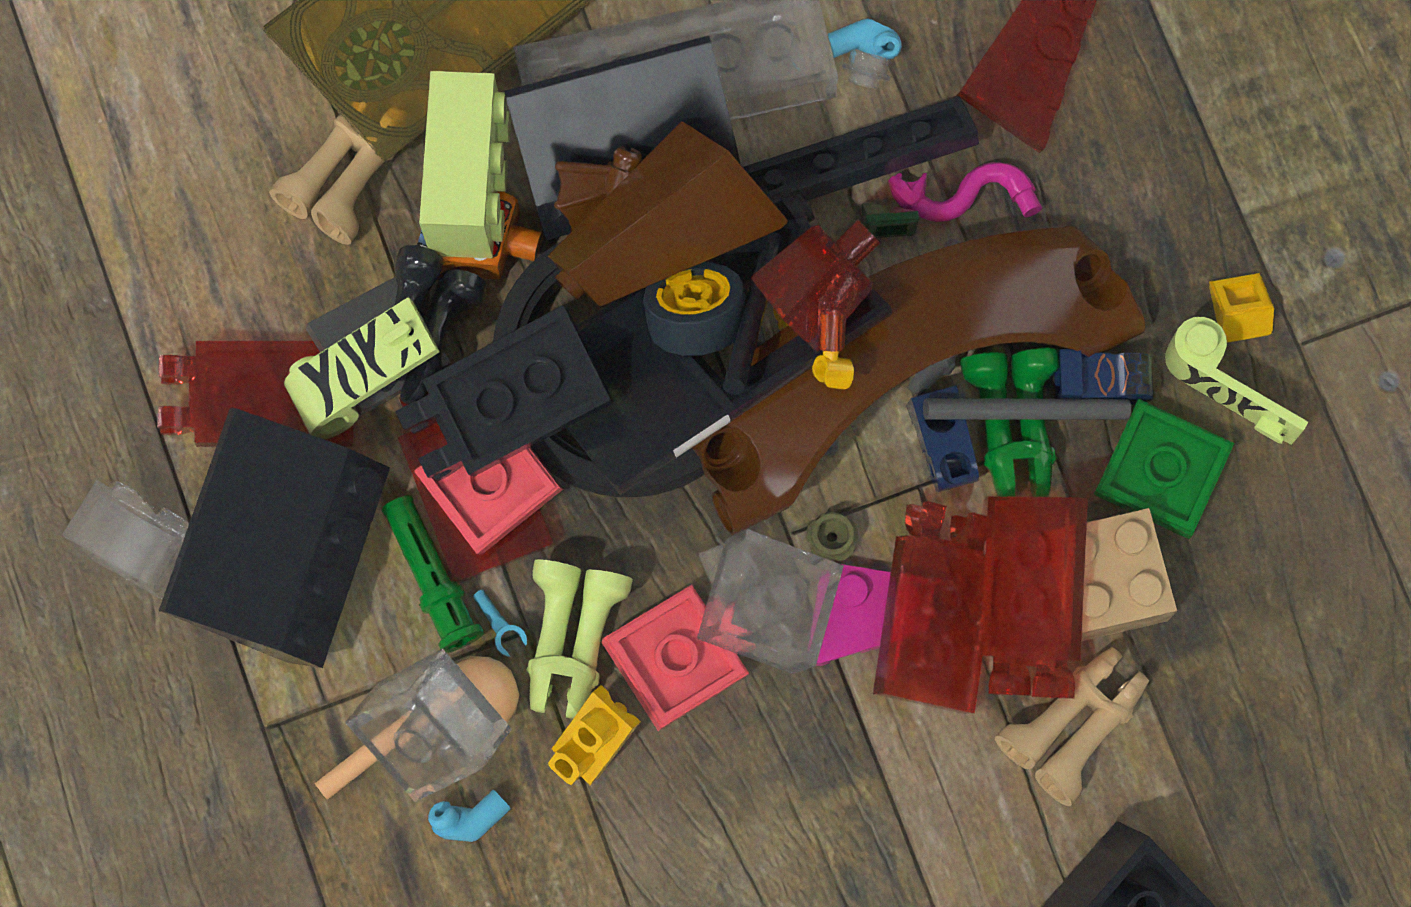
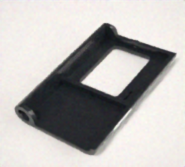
M784 190L770 198L788 220L781 229L775 231L784 239L777 270L795 258H803L827 282L833 280V276L837 275L847 262L810 226L809 223L815 220V217L805 199L798 193L792 197ZM763 237L705 262L727 266L739 274L746 291L750 288ZM850 267L840 280L834 284L848 300L849 296L856 292L866 281ZM871 286L860 294L854 302H850V305L839 318V350L892 315L891 306ZM646 287L614 300L576 325L614 403L566 429L619 494H623L810 370L817 356L823 355L824 340L815 350L802 333L751 366L744 392L739 395H733L724 390V380L716 374L700 355L682 356L667 352L653 342L648 331L643 303ZM825 319L817 327L813 325L812 328L816 330L825 321Z

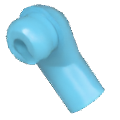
M868 18L824 35L827 48L833 58L857 49L876 59L890 60L897 57L902 48L897 32Z
M493 789L474 808L451 806L449 802L445 801L438 802L430 809L428 821L432 826L433 832L443 839L473 842L480 839L511 808Z

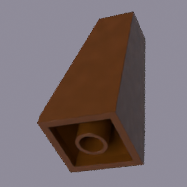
M681 121L548 257L561 270L555 279L576 300L585 294L597 305L603 306L781 229L788 220L727 149Z

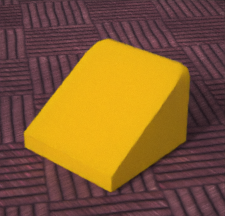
M1260 273L1209 282L1216 320L1226 335L1227 343L1268 336L1272 333L1274 306Z

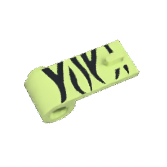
M408 297L316 356H307L296 361L290 367V374L285 378L284 385L309 434L321 439H328L346 431L358 420L359 414L355 408L356 404L440 351L415 304ZM411 329L414 330V333H413L412 336L409 335Z
M1193 317L1184 321L1168 344L1165 353L1166 365L1170 373L1180 381L1256 424L1255 430L1277 443L1282 444L1285 441L1292 445L1304 431L1308 421L1216 369L1227 347L1226 335L1218 323L1206 317Z

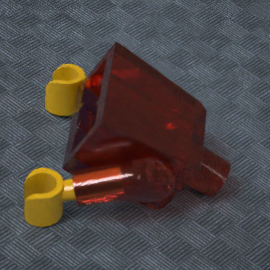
M859 219L836 241L820 225L812 226L751 277L772 305L779 330L781 331L789 325L816 352L819 350L823 351V355L817 356L812 365V372L815 378L820 382H824L829 388L843 390L851 386L854 376V367L851 360L838 357L839 351L845 349L846 320L869 294L874 284L858 264L881 243Z

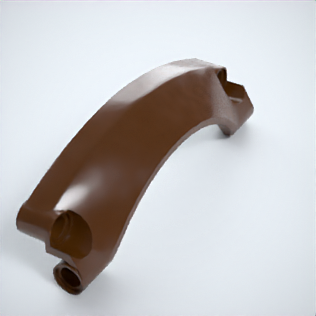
M1074 226L1016 231L973 239L916 256L866 277L864 280L866 282L869 281L871 287L891 306L892 315L839 350L838 357L850 359L854 367L853 381L848 389L827 387L824 382H820L815 378L811 368L692 447L700 458L704 474L717 488L716 491L712 492L711 497L723 526L731 535H736L788 509L795 502L820 459L839 435L882 395L930 365L976 348L1013 342L1054 344L1075 351L1081 350L1082 354L1090 357L1095 353H1104L1143 334L1145 331L1144 316L1131 293L1128 283L1112 270L1108 254ZM830 298L827 299L830 302V304L834 307L833 311H835L837 307L831 301ZM819 304V313L828 312V311H821V304ZM803 314L804 318L812 327V322L808 319V317L805 314ZM792 322L759 346L754 352L751 366L800 335L802 332L796 324Z

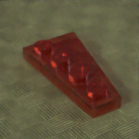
M1021 0L957 96H960L965 102L1032 149L1041 153L1046 147L1050 135V127L1055 113L1060 107L1070 70L1076 61L1082 44L1080 42L1088 20L1091 18L1097 0Z

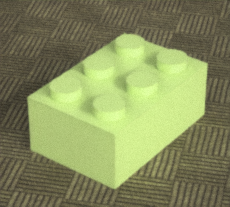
M430 71L419 224L427 248L443 257L493 259L494 241H503L504 210H500V194L497 191L506 192L508 165L507 160H503L504 151L503 143L501 142L510 141L511 115L510 111H507L505 93L498 92L494 73Z

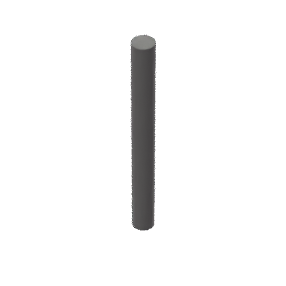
M925 398L923 402V415L925 419L1128 420L1131 414L1129 399Z

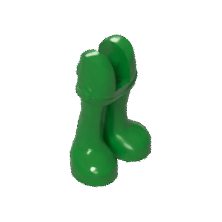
M1031 349L1011 356L1010 368L1016 398L1043 399L1045 381L1055 374L1059 368V352L1057 349ZM982 353L967 356L960 360L964 379L977 389L980 398H1007L1008 364L1006 354ZM985 420L988 453L984 456V465L990 471L998 500L1008 502L1015 499L1013 460L1027 459L1028 476L1033 498L1043 499L1049 497L1052 483V465L1057 457L1055 449L1049 444L1045 420H1020L1022 441L1015 442L1012 441L1009 420Z

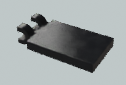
M562 305L422 380L429 395L395 412L405 431L411 430L413 434H418L434 423H438L448 444L418 458L427 478L434 477L436 481H440L456 472L462 465H464L468 475L474 477L614 403V400L568 308Z

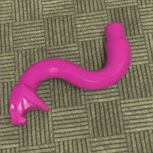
M992 162L975 167L963 178L954 196L944 202L932 201L925 196L927 173H923L918 181L914 182L902 180V173H898L888 180L892 196L902 208L918 211L920 218L933 222H945L960 217L971 207L982 186L988 183H999L1008 191L1012 202L1017 203L1023 216L1026 218L1037 214L1042 209L1034 193L1036 188L1030 178L1022 169L1008 163Z

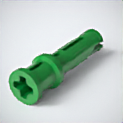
M412 495L396 498L383 506L381 511L386 516L403 556L408 562L423 594L419 598V606L423 614H429L441 638V641L438 643L441 653H450L462 649L482 637L484 631L480 624H474L462 599L465 595L462 585L458 584L457 581L450 580L435 549V545L414 505Z

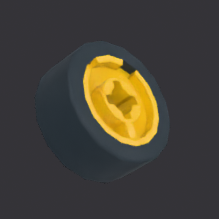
M703 262L647 286L643 303L648 331L653 342L663 350L682 356L705 355L720 351L735 342L746 303L745 288L739 274L727 266Z

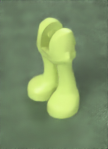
M537 559L534 561L532 570L533 580L544 591L545 610L534 659L529 660L528 667L526 668L530 677V709L535 712L545 713L548 698L552 693L553 685L551 683L553 674L569 676L573 678L571 688H568L566 718L573 719L589 698L595 686L599 685L600 674L596 671L605 623L611 607L628 597L633 579L608 571L591 569L586 571L582 609L572 658L562 656L573 601L579 586L581 569L561 562Z

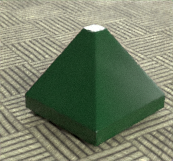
M862 203L864 237H867V239L872 234L876 238L913 236L916 233L919 220L918 211L877 203Z

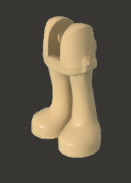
M352 103L350 107L365 118L372 120L379 103ZM392 107L379 123L380 127L384 130L388 127L405 129L408 115L403 110ZM338 115L334 120L335 128L320 149L300 170L280 177L269 193L272 199L291 215L300 219H306L311 213L313 221L321 231L333 240L349 245L357 236L359 230V223L353 210L354 204L367 181L384 161L366 142L376 144L377 140L370 138L364 140L342 115ZM352 148L357 154L332 187L317 202L322 186L344 155Z
M1113 647L1098 655L1087 665L1077 666L1071 675L1072 682L1043 714L1028 724H1009L1002 728L995 736L997 745L1013 762L1024 769H1032L1077 714L1086 705L1090 707L1093 711L1092 715L1035 773V778L1040 786L1056 801L1066 806H1071L1082 792L1081 771L1088 758L1119 723L1125 724L1133 718V708L1149 683L1148 678L1138 671L1117 690L1118 693L1112 700L1108 699L1097 689L1098 683L1112 673L1114 666L1123 657Z

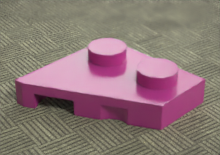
M829 562L813 665L823 666L833 660L859 652L862 654L881 648L882 645L904 641L925 634L934 579Z

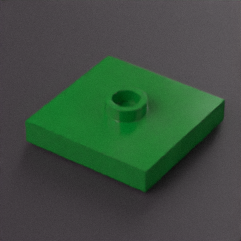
M1138 399L1093 495L1129 512L1149 508L1153 523L1190 539L1234 443Z

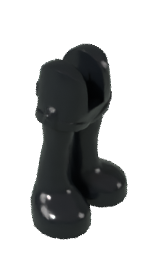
M417 245L401 247L395 258L394 270L398 286L395 305L409 297L419 312L424 297L431 288L424 323L440 352L407 373L400 393L401 401L407 405L429 394L422 380L443 369L441 361L443 348L454 317L458 312L476 308L483 301L487 290L485 281L469 271L454 269L441 273L444 264L442 257L431 249ZM411 329L409 335L411 336L413 334V329ZM399 378L380 390L388 392L395 386Z

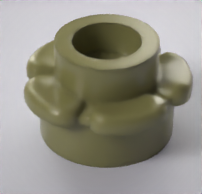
M828 511L822 513L817 521L814 520L809 524L806 539L807 542L811 543V552L817 559L824 562H830L831 559H835L841 562L848 559L854 553V541L858 539V529L852 520L847 519L840 512ZM829 533L837 535L835 542H830L827 539Z

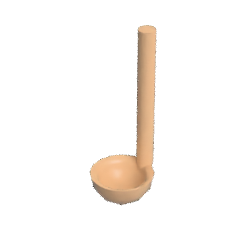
M470 656L455 665L459 671L314 784L328 800L471 687L504 727L516 713L520 696L512 671L502 662L491 657Z

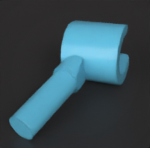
M483 589L473 595V599L496 633L495 646L501 655L510 657L507 650L501 645V637L507 631L516 632L520 636L522 643L525 646L527 645L525 632L516 625L508 624Z

